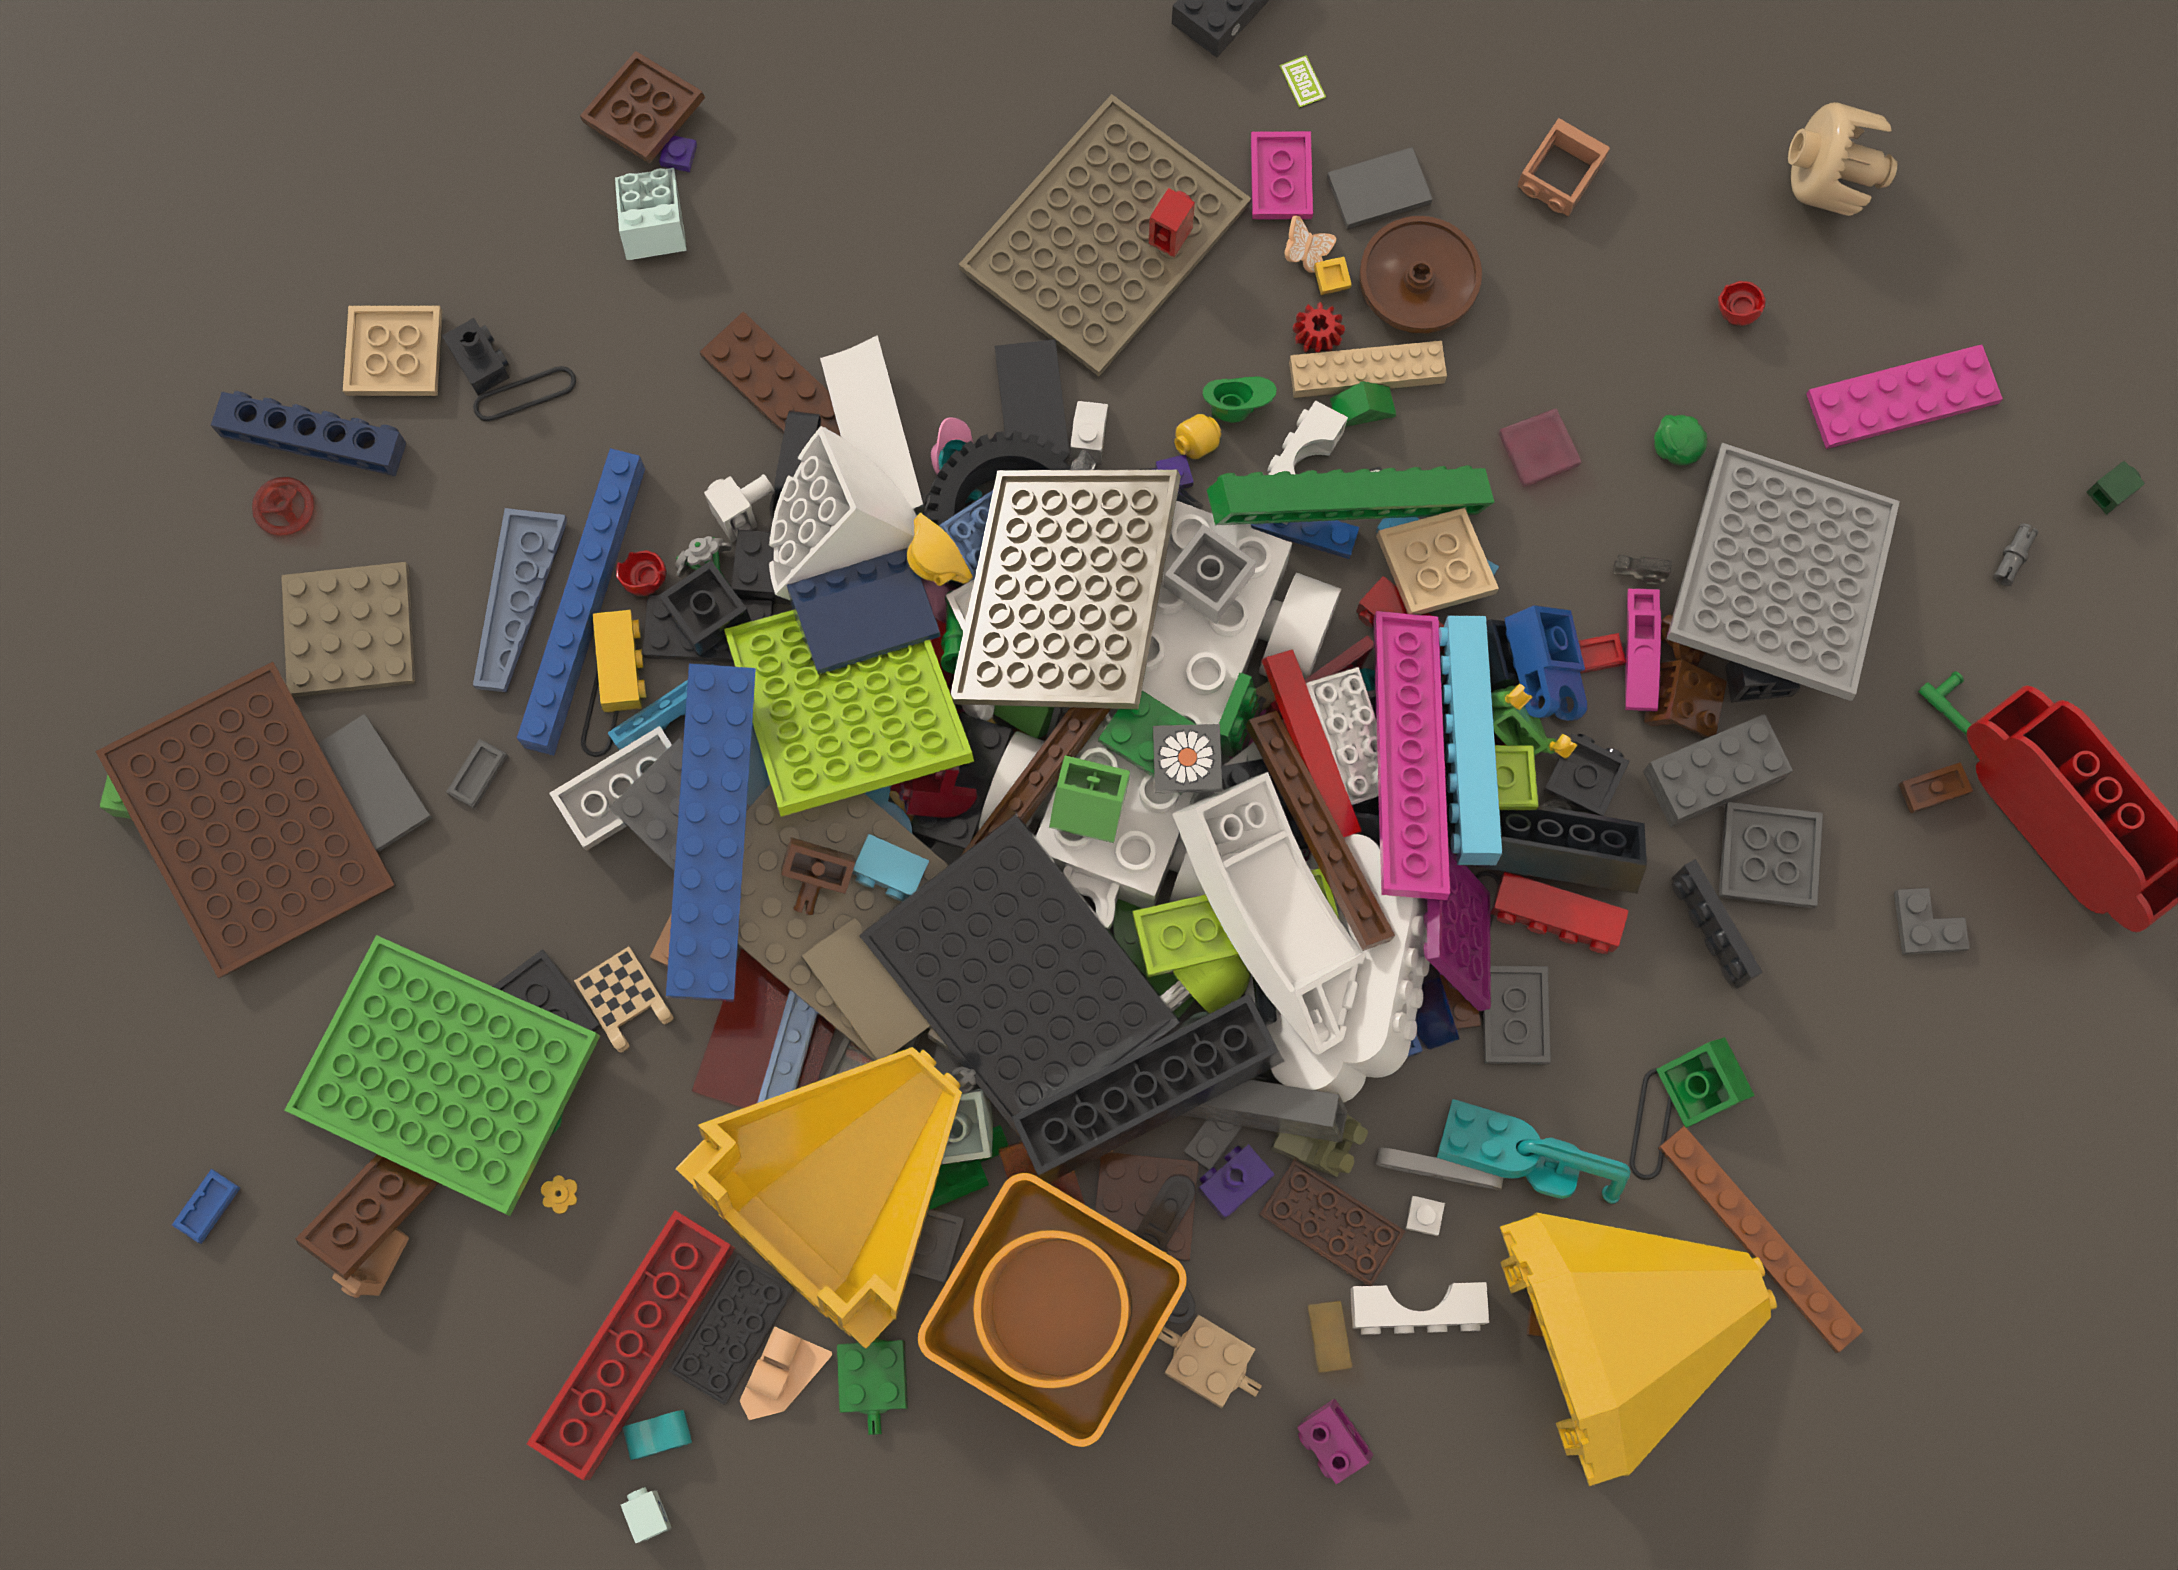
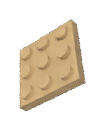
M348 306L343 380L344 394L346 396H437L442 328L441 307Z
M1465 508L1379 530L1376 537L1408 614L1421 615L1496 594L1499 589Z

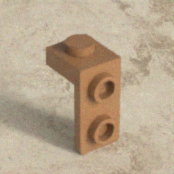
M396 1228L347 1281L334 1273L332 1279L342 1285L341 1290L352 1297L359 1298L360 1295L379 1296L409 1240L408 1235Z

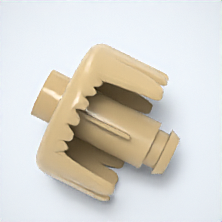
M1833 102L1822 106L1811 117L1805 128L1797 131L1789 147L1788 162L1792 165L1791 186L1797 200L1806 205L1851 216L1863 210V207L1860 206H1866L1872 197L1841 184L1838 179L1868 187L1875 185L1877 189L1888 187L1896 175L1897 161L1890 154L1884 156L1882 151L1855 144L1849 139H1858L1864 133V129L1860 127L1891 132V126L1886 118L1882 115L1841 103Z

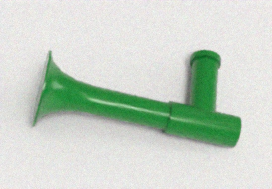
M1954 671L1936 689L1927 682L1918 692L1967 736V729L1972 724L1945 698L1953 689L1964 682L1963 676L1959 672Z

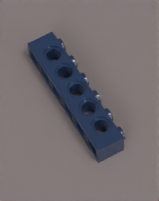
M234 391L233 394L221 392L211 422L212 428L220 437L391 476H396L406 446V441L399 430L390 425L382 424L380 427H376L359 418H351L350 421L341 419L338 415L328 411H322L321 414L314 413L310 409L297 404L292 405V407L283 406L280 402L271 398H263L262 401L252 399L250 395L240 391ZM257 414L254 420L246 422L250 415ZM286 421L283 427L275 429L277 423ZM316 427L312 434L304 435L307 429ZM345 434L341 441L333 442L336 436ZM375 441L372 447L363 449L366 442Z

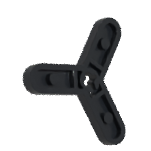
M1183 1174L1170 1176L1164 1182L1138 1229L1128 1231L1141 1239L1149 1240L1151 1245L1169 1255L1166 1246L1196 1193L1193 1181ZM1187 1285L1168 1318L1169 1321L1176 1324L1187 1322L1195 1312L1196 1303Z

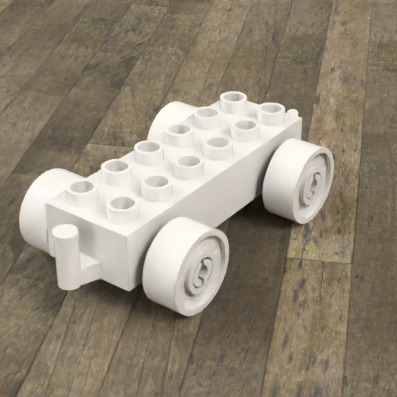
M1176 501L1142 690L1196 725L1219 724L1239 672L1246 673L1259 639L1268 642L1263 659L1293 649L1305 680L1310 676L1335 611L1341 588L1296 572L1284 602L1275 600L1287 568L1292 543L1251 528V524L1215 526L1212 513ZM1203 524L1257 561L1254 575L1217 624L1163 587L1164 574ZM1261 663L1259 674L1267 676ZM1114 708L1110 710L1075 757L1130 770L1129 784L1114 843L1049 828L1057 783L1026 823V826L1035 835L1040 821H1042L1036 835L1037 840L1078 892L1092 899L1096 907V915L1108 930L1113 925L1117 899L1142 908L1155 906L1169 869L1178 873L1169 903L1205 895L1172 815L1190 805L1194 792H1185L1182 795L1178 793H1155V781L1152 776L1098 742V738L1118 711V709ZM1019 731L1013 735L991 783L982 810L978 831L1045 741Z

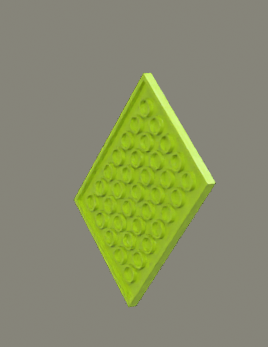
M793 610L724 629L735 667L756 668L752 724L781 817L974 762L970 745L930 640L818 674Z

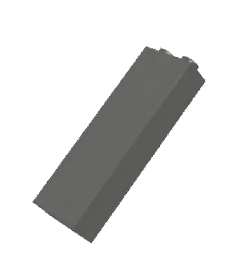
M1248 1080L1182 1114V1116L1342 1143L1348 1110L1339 1094Z

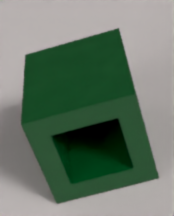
M2124 460L2099 479L2086 493L2108 515L2135 494L2145 483L2141 479L2139 472L2134 467L2129 466Z

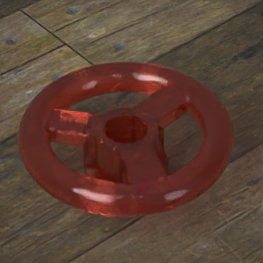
M277 477L267 481L257 490L252 502L253 517L259 527L270 534L280 536L293 534L302 529L310 520L314 509V500L309 488L303 482L292 477ZM280 486H287L286 490L283 489V488H279V487H280ZM297 491L302 494L304 499V510L299 519L292 511V500ZM281 501H285L282 507H277ZM273 512L282 515L290 525H272L264 518L262 513Z

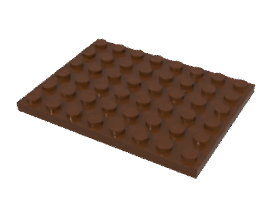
M274 662L95 751L218 978L232 973L396 886Z

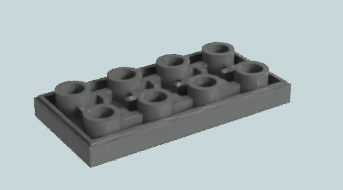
M365 714L318 743L377 852H380L432 818Z

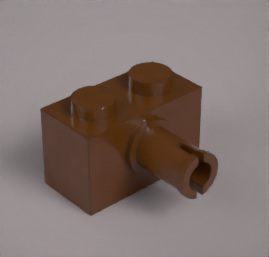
M791 837L781 866V875L802 882L793 909L802 913L805 901L808 900L805 914L814 915V909L821 888L846 894L855 866L854 855Z

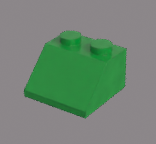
M1725 1037L1708 1042L1656 1069L1686 1128L1755 1096Z

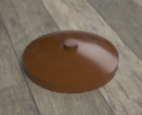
M1410 216L1387 224L1371 238L1362 256L1359 280L1362 294L1368 306L1385 323L1406 332L1432 333L1454 325L1470 311L1480 290L1482 267L1475 246L1456 226L1434 217Z

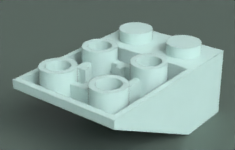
M660 168L651 172L629 173L624 176L615 177L619 233L626 260L687 251L675 169Z

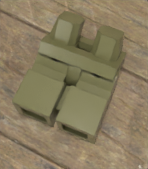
M1347 1114L1342 1143L1277 1132L1269 1150L1295 1159L1317 1171L1337 1177L1339 1172H1351L1355 1162L1354 1157L1348 1152L1352 1143L1358 1145L1364 1143L1368 1130Z

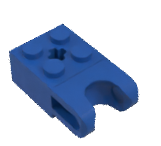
M1534 605L1504 618L1507 628L1506 636L1510 642L1514 658L1513 666L1517 672L1520 684L1525 687L1523 691L1533 697L1525 705L1528 714L1536 718H1547L1555 713L1556 717L1561 720L1575 721L1580 719L1587 711V699L1580 674L1581 671L1585 670L1571 610ZM1543 696L1545 698V704L1540 709L1538 706V702L1540 697ZM1566 697H1570L1574 701V707L1571 712L1567 709Z

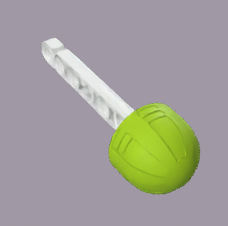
M1240 956L1173 971L1179 981L1161 997L1171 1010L1174 1011L1188 998L1193 996L1211 1014L1238 1000L1244 994L1248 987L1251 973Z

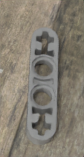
M1390 1148L1378 1149L1376 1165L1380 1167L1482 1188L1502 1190L1504 1177L1436 1157Z

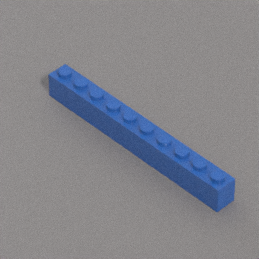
M611 448L609 450L517 735V740L526 749L553 756L555 754L594 632L593 614L600 613L645 472L644 464L639 455Z

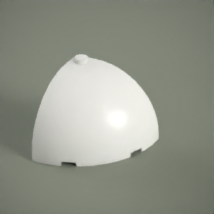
M821 426L800 453L798 459L802 462L794 477L788 475L775 509L771 527L769 546L774 548V561L769 563L771 581L775 595L790 600L787 589L788 584L908 548L914 538V519L917 515L896 485L874 462L856 447Z

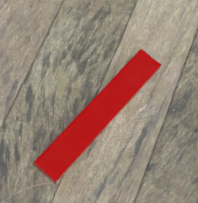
M1293 649L1262 659L1263 667L1287 731L1342 836L1345 838L1361 832Z

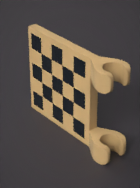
M629 946L574 981L612 1045L619 1053L627 1050L629 1043L618 1027L648 1008L652 1007L656 1016L664 1025L674 1019Z

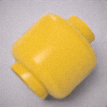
M1196 414L1176 427L1175 447L1182 455L1186 454L1191 459H1200L1219 446L1221 429L1212 417Z

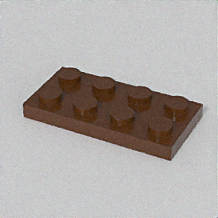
M377 1154L295 1240L300 1247L347 1281L439 1183Z

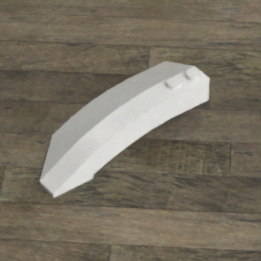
M1268 772L1199 800L1173 813V818L1196 875L1217 918L1242 961L1265 995L1315 1055L1321 1054L1343 1041L1347 1028L1343 1026L1347 1009L1352 1008L1358 985L1355 982L1358 965L1363 964L1366 952H1361L1311 873L1292 834Z

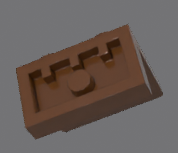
M1682 659L1660 663L1658 710L1646 711L1644 723L1650 726L1677 724L1705 738L1716 735L1727 683L1724 679Z

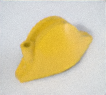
M922 513L918 514L914 519V538L907 550V560L912 570L923 579L934 581L938 586H942L950 580L964 584L970 582L973 576L954 541L942 528Z

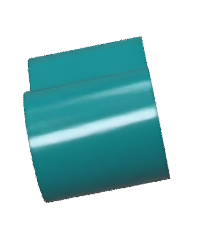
M684 1410L671 1412L622 1427L630 1461L692 1443Z

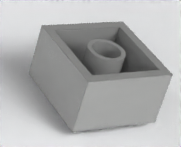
M1203 524L1164 574L1163 587L1217 624L1254 575L1257 561Z

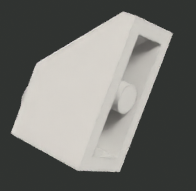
M1077 402L1070 446L1071 460L1101 463L1108 404Z

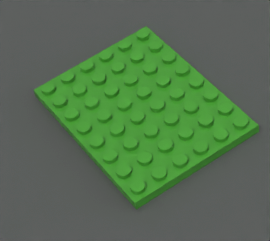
M376 935L284 1111L511 1216L600 1035Z

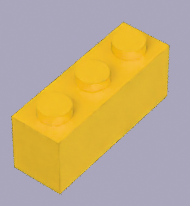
M631 610L594 613L593 624L602 709L604 712L642 709L641 698H646L645 680H639L638 668H644L642 649L636 650L635 639L641 638L639 619L633 620Z

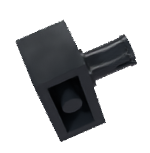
M475 318L442 335L478 396L510 378L505 367L509 366L507 359L500 349L494 351L490 343L495 340L486 325L479 327Z

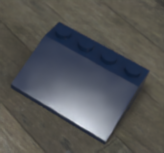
M908 548L787 585L794 616L818 674L941 637L921 578L912 570L908 563Z

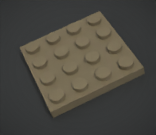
M406 562L281 575L286 685L293 697L416 684L409 565Z

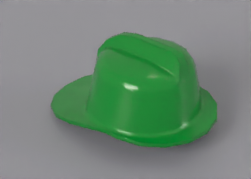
M1263 377L1218 379L1209 382L1203 388L1202 395L1205 401L1211 405V413L1214 419L1237 423L1245 420L1254 411V408L1270 403L1276 396L1277 388L1272 381Z

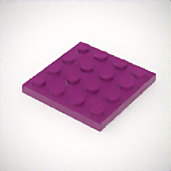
M1448 847L1450 895L1448 900L1427 899V912L1424 914L1427 942L1424 943L1423 947L1426 960L1478 1011L1491 1009L1490 892L1465 865H1457V856Z

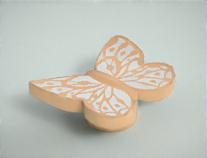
M1293 216L1289 230V239L1285 249V258L1289 262H1299L1302 260L1305 270L1315 273L1314 264L1323 261L1322 256L1329 254L1336 243V237L1327 233L1312 235L1308 233L1302 219L1299 216Z

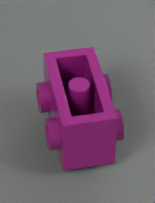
M1335 1398L1302 1419L1297 1427L1300 1431L1298 1433L1300 1441L1306 1449L1313 1450L1319 1459L1317 1463L1325 1477H1331L1335 1484H1338L1367 1465L1374 1455Z

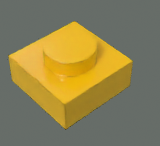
M1345 257L1314 264L1313 267L1321 295L1351 288L1352 284Z

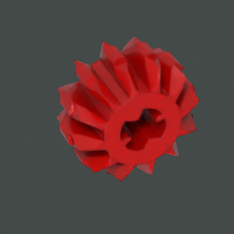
M1321 302L1317 304V309L1308 304L1305 307V313L1299 312L1296 315L1297 322L1293 324V332L1297 334L1295 342L1296 344L1304 343V352L1309 351L1311 348L1315 349L1314 353H1320L1322 348L1326 352H1330L1333 349V345L1339 346L1341 344L1342 338L1340 336L1345 332L1344 325L1340 324L1343 317L1341 314L1333 315V305L1325 310Z

